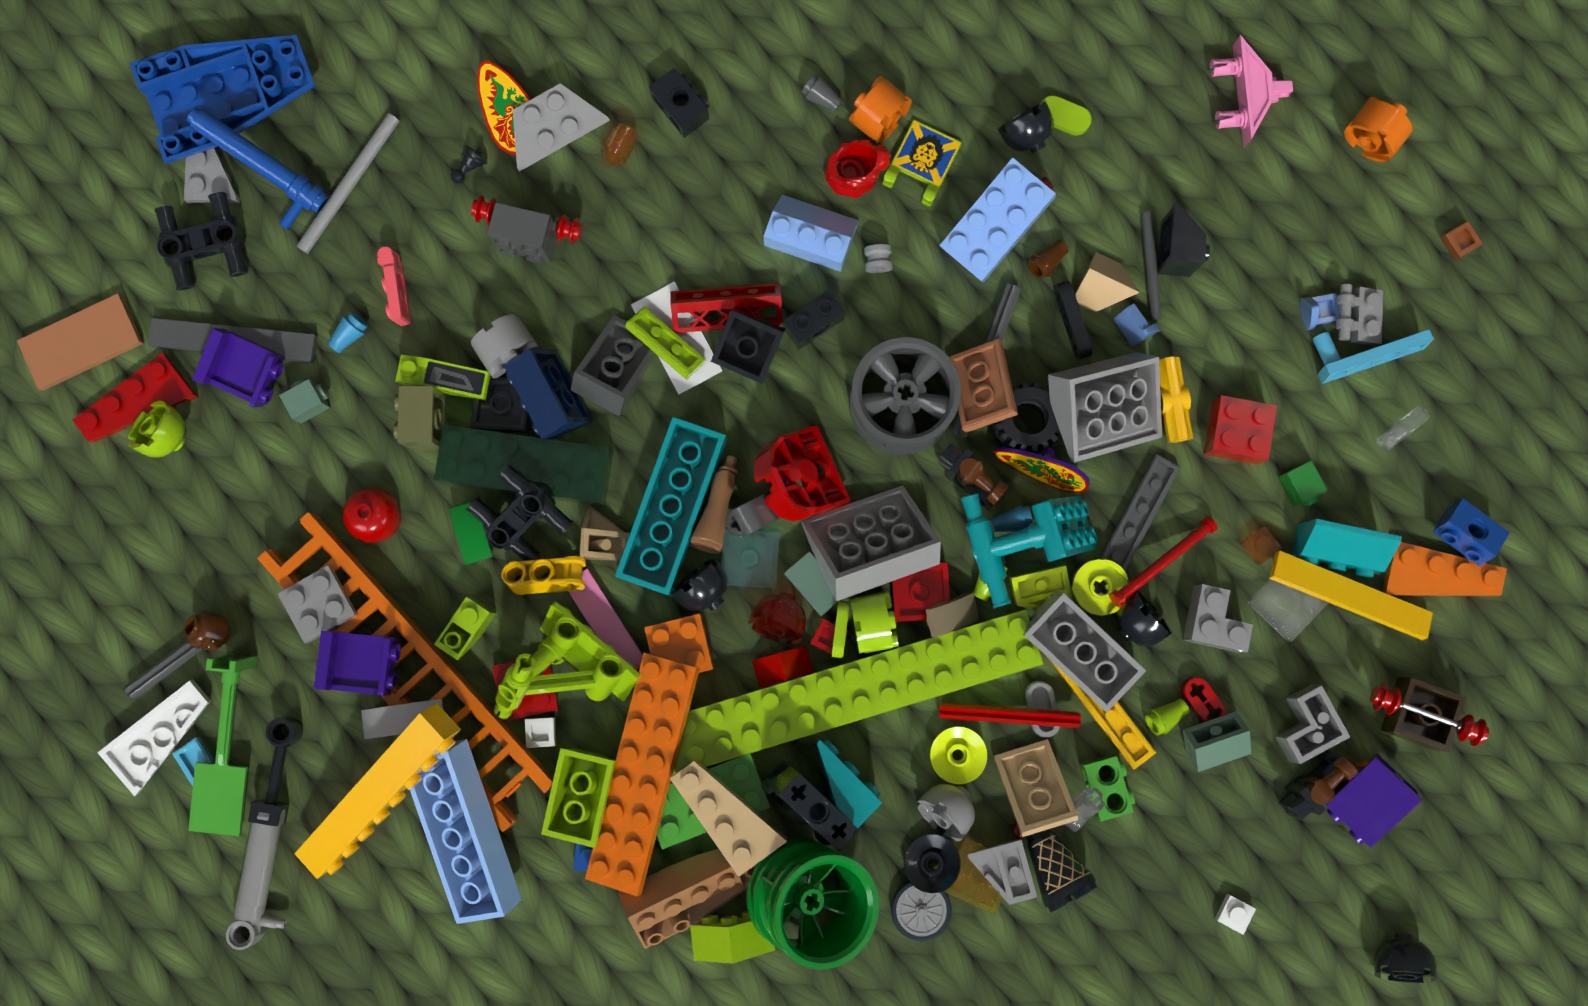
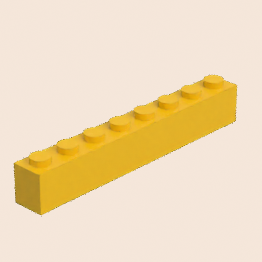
M438 703L417 715L294 853L316 879L327 872L332 875L344 865L342 859L344 857L347 859L360 847L357 842L367 839L375 831L372 826L380 824L390 815L389 807L394 808L406 797L404 791L412 789L422 780L420 776L422 771H429L439 761L436 756L439 753L441 755L444 754L455 744L453 738L461 729Z

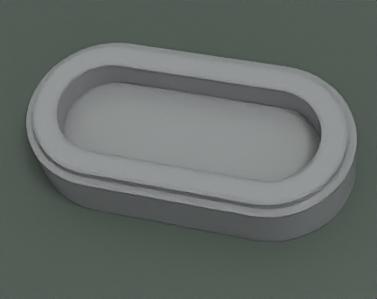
M1034 681L1026 687L1024 697L1028 709L1058 710L1053 689L1048 683ZM1031 725L1032 730L1041 737H1052L1060 728L1059 726Z

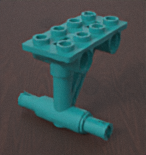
M974 494L961 498L968 520L965 528L970 538L973 556L980 571L981 581L984 584L987 583L993 608L1011 603L1003 579L1006 578V571L1001 556L1031 547L1036 549L1044 547L1047 560L1051 562L1096 549L1097 535L1094 528L1089 526L1087 516H1089L1088 506L1085 500H1081L1080 496L1050 499L1033 505L1031 508L1036 522L1029 524L1028 528L998 537L994 535L990 520L984 517L979 495Z

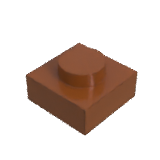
M1469 221L1441 237L1455 260L1483 244Z

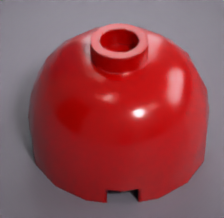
M363 488L354 492L346 500L342 510V520L346 530L358 540L366 543L385 541L397 532L401 523L399 503L387 491L379 488Z

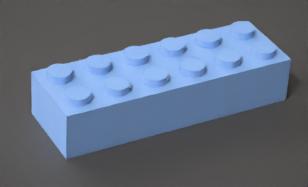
M467 739L458 740L444 754L441 755L439 753L436 756L439 761L429 771H422L420 774L422 780L410 789L456 924L504 917L522 901Z

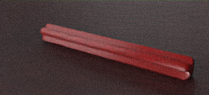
M940 703L939 717L943 719L1078 728L1081 725V714L1073 711Z

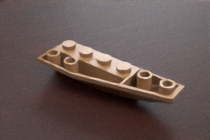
M715 849L673 864L646 877L640 896H634L622 891H618L627 918L644 949L659 944L662 940L679 932L687 930L690 925L700 922L701 917L710 915L746 890L756 865L738 877L721 851Z

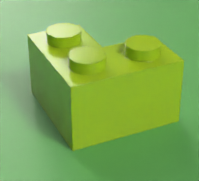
M748 911L742 912V917L740 918L738 916H727L719 919L718 915H708L701 917V922L690 925L694 961L733 964L775 951V946L757 932L750 920Z

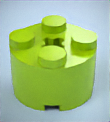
M889 591L850 599L859 654L899 648L896 631L891 632V629L896 628L894 612L887 611V609L892 608Z

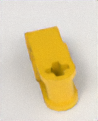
M566 556L554 559L513 561L505 565L501 575L503 581L517 595L560 591L576 592L585 588L582 576L586 560L579 556ZM545 573H550L547 578L541 580ZM522 575V577L518 581L514 582V579L517 576Z

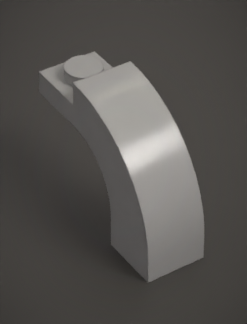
M442 699L361 710L364 739L401 734L419 713L438 703L443 709Z

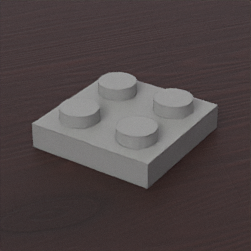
M330 565L278 593L304 644L319 638L321 631H331L358 615Z

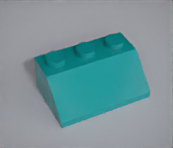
M1314 519L1297 524L1292 556L1317 566L1318 562L1329 564L1328 569L1345 572L1346 568L1356 570V575L1374 577V574L1386 571L1401 543L1402 536Z

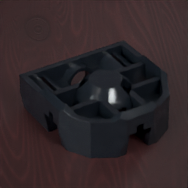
M782 761L761 784L762 789L767 794L773 792V799L799 824L810 825L814 829L815 838L822 845H832L840 852L857 829L848 818L785 761Z

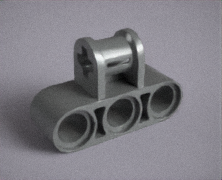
M771 491L731 510L732 512L726 518L727 528L731 533L738 536H746L779 518L764 501V498L770 495Z

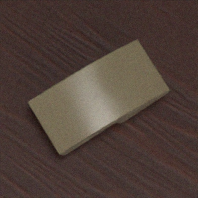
M964 593L951 601L939 602L926 609V620L930 628L931 637L953 632L979 620L974 593Z

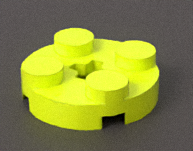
M1097 559L1086 562L1078 568L1072 579L1071 591L1076 604L1083 611L1092 615L1103 616L1120 610L1119 607L1112 603L1109 594L1114 590H1120L1129 580L1126 572L1117 563L1111 560ZM1095 581L1098 583L1106 582L1104 587L1107 590L1106 594L1101 592L1096 594L1094 592L1095 586L1093 584Z

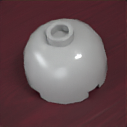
M938 784L926 791L917 802L920 803L917 807L923 818L934 829L937 828L938 824L946 830L943 835L954 841H961L975 819L974 806L969 799L971 796L961 786L955 787L950 784Z

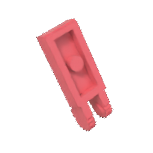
M380 247L377 252V261L384 270L382 286L388 298V303L385 306L387 316L391 321L400 326L410 325L411 317L400 255L390 247Z

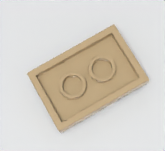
M1048 739L994 756L995 764L1022 837L1078 820V814Z

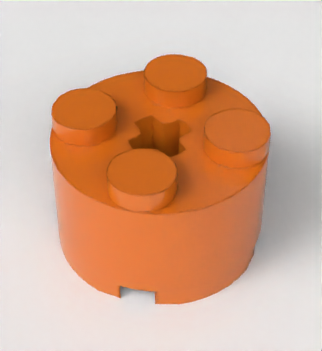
M879 76L872 84L869 93L862 92L856 99L854 106L857 109L852 113L849 121L877 144L878 142L882 143L898 127L897 121L901 115L903 117L906 116L911 107L912 100L883 76Z
M1369 97L1344 131V136L1353 148L1358 145L1364 149L1362 155L1377 162H1387L1389 158L1392 159L1414 129L1406 116L1407 109L1399 103L1391 105L1376 97Z

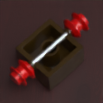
M1398 677L1392 691L1388 690L1386 683H1382L1379 687H1374L1371 692L1370 702L1373 703V709L1379 710L1381 707H1385L1386 714L1381 731L1429 749L1449 752L1455 732L1459 741L1464 742L1469 738L1470 744L1474 747L1484 743L1489 735V728L1484 719L1474 722L1473 715L1467 714L1460 720L1467 697L1412 677Z

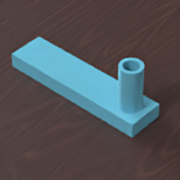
M1426 330L1341 359L1329 332H1325L1313 338V342L1325 365L1317 375L1321 383L1324 384L1424 350L1434 338L1430 330Z

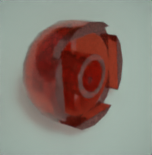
M785 592L764 596L755 605L748 620L749 624L753 623L752 630L762 637L778 642V637L788 639L786 644L791 645L802 641L807 623L802 606L795 601L793 595Z

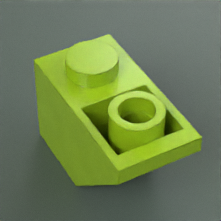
M466 597L434 645L456 660H459L483 635L497 613L476 599Z

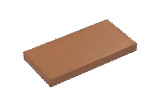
M117 293L17 340V343L37 388L44 391L142 345L143 341L122 295Z

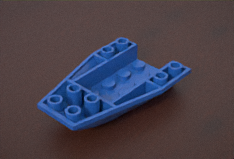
M297 35L182 45L130 63L137 86L147 96L160 133V136L155 138L165 164L218 147L192 129L190 123L186 121L194 108L204 109L240 134L316 86Z

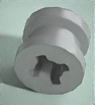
M875 244L864 248V254L868 259V262L865 264L866 272L883 273L893 269L892 262L889 260V255L892 253L890 245Z

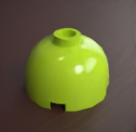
M161 400L153 402L150 406L154 409L149 413L142 411L133 423L128 434V438L132 440V443H128V446L148 457L159 458L169 455L173 451H178L185 442V423L181 414L172 406Z

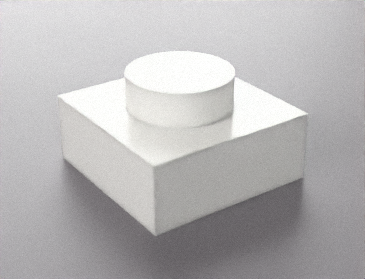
M555 717L525 719L526 748L556 746Z
M1226 894L1215 920L1244 935L1256 909Z

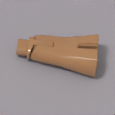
M727 456L724 466H720L713 477L707 505L690 541V546L711 554H719L721 552L728 505L735 487V478L739 474L735 469L736 457Z

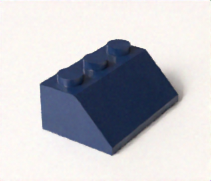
M529 348L504 365L508 373L507 379L517 390L520 396V404L528 412L533 421V429L541 439L557 438L593 422L581 396L570 390L572 379L556 350Z

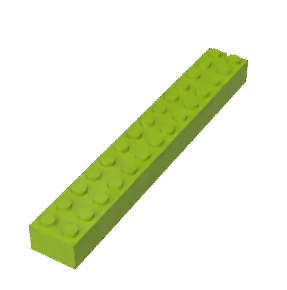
M1021 610L941 636L925 639L688 712L672 776L695 759L707 767L1043 665L1039 649L1023 635L1030 623L1027 610Z

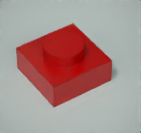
M823 618L810 644L832 655L835 624Z

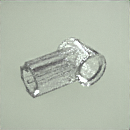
M1085 787L1071 796L1078 814V820L1065 825L1072 832L1078 831L1088 818L1101 811L1105 805L1102 793L1095 787Z

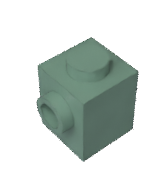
M302 379L293 383L291 389L279 395L291 419L301 424L330 408L326 401L329 395L323 385L316 384L310 379Z

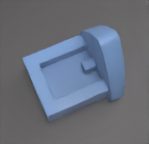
M1337 293L1312 298H1300V312L1307 330H1312L1315 326L1335 323L1339 319L1340 306L1337 305Z
M1135 304L1124 309L1113 319L1131 347L1136 346L1161 330L1157 323L1149 326Z

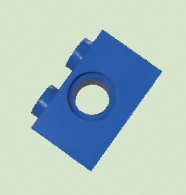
M1464 498L1446 509L1433 530L1444 542L1450 544L1478 566L1497 556L1510 533Z

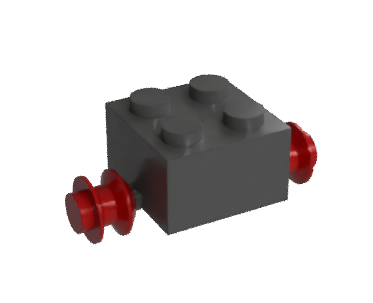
M483 195L478 200H474L471 207V215L474 216L475 222L479 223L482 218L486 219L487 225H489L488 237L500 251L499 253L507 257L515 258L516 255H521L533 263L551 262L557 239L561 242L564 237L569 238L570 244L573 245L575 240H580L583 224L579 223L578 217H575L573 222L568 221L567 215L564 214L558 221L553 222L550 215L499 204L495 198H492L489 203L485 202Z

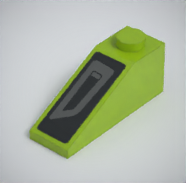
M401 355L395 382L404 386H434L443 394L486 400L491 375L488 371L428 358Z

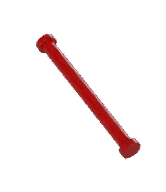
M1205 517L1199 527L1120 590L1111 592L1109 598L1112 603L1119 608L1126 603L1125 600L1205 535L1214 533L1218 529L1216 522L1210 517Z

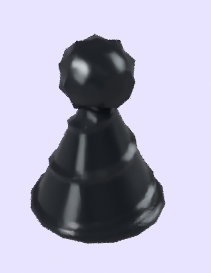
M466 145L460 169L451 171V180L454 183L461 184L465 179L464 174L487 164V161L480 156L484 150L479 147L475 151L469 145Z

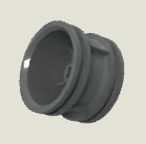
M899 337L884 341L872 348L863 357L855 371L849 399L850 414L854 426L866 442L883 452L895 455H908L923 451L942 437L957 413L961 398L959 375L950 358L940 348L928 341L913 337ZM895 361L915 363L912 373H899ZM873 371L887 382L884 393L862 394V386ZM934 375L942 388L943 395L926 394V387L923 383ZM903 389L909 390L908 395L910 397L907 400L901 399L899 392L902 393ZM887 407L897 413L892 433L884 430L871 419V417ZM922 408L940 420L927 431L916 434L912 414Z

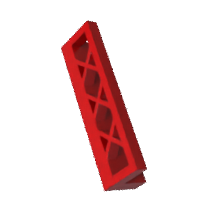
M780 283L671 291L670 293L673 331L675 333L722 330L734 307L745 308L751 314L777 325H783ZM765 306H776L777 316L764 317L759 312ZM712 310H717L723 315L718 321L712 322L704 317ZM689 312L696 317L691 323L679 324L678 313Z

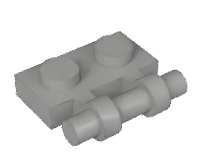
M1342 284L1340 286V295L1337 296V305L1340 306L1339 319L1336 320L1339 340H1350L1351 334V343L1369 346L1381 345L1383 290L1357 287L1353 289L1352 295V285Z

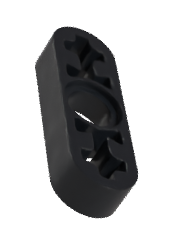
M1070 281L1055 284V298L1074 356L1077 360L1091 357L1093 354L1092 345Z

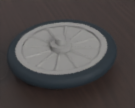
M909 881L902 885L893 897L891 904L892 920L899 932L909 939L916 941L934 939L943 933L951 919V902L946 891L932 894L922 892Z

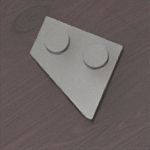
M1020 838L967 853L970 861L1009 905L1037 897Z

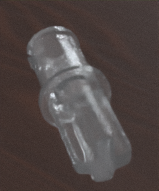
M1416 407L1401 420H1395L1393 422L1394 425L1376 438L1378 446L1381 448L1385 445L1383 450L1389 452L1404 438H1410L1412 432L1429 419L1430 415L1427 410Z

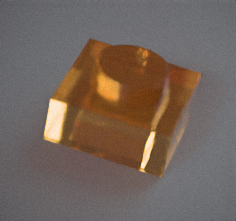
M1261 526L1240 543L1257 565L1263 564L1283 548L1265 526Z

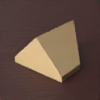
M1095 252L1075 295L1079 305L1097 312L1138 294L1140 291L1121 263Z
M588 504L581 527L580 557L590 560L620 561L630 533H625Z

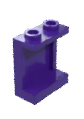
M213 328L192 380L201 384H211L250 402L249 405L254 408L262 407L268 404L273 396L274 390L272 386L275 379H278L283 372L284 364L282 362L285 356L227 329Z
M321 631L314 689L378 694L382 696L391 695V691L395 690L397 684V674L394 673L395 661L399 660L401 646L397 644L398 638Z
M1376 753L1368 760V764L1334 795V800L1326 803V806L1328 807V814L1336 822L1340 823L1343 821L1351 829L1349 833L1360 844L1365 842L1371 848L1422 801V794Z

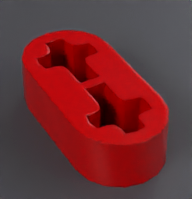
M1189 678L1182 684L1181 693L1202 723L1212 720L1207 718L1209 710L1205 704H1208L1211 709H1218L1216 713L1217 718L1227 715L1225 706L1205 680ZM1191 684L1201 686L1199 694L1203 698L1202 701L1198 696L1190 695L1192 691Z

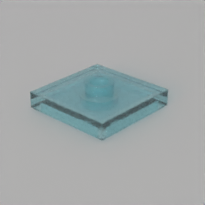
M725 529L721 566L727 575V586L776 588L779 532L754 531L746 536H738L731 533L729 529Z

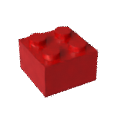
M1223 395L1213 400L1203 455L1256 465L1268 461L1277 405Z

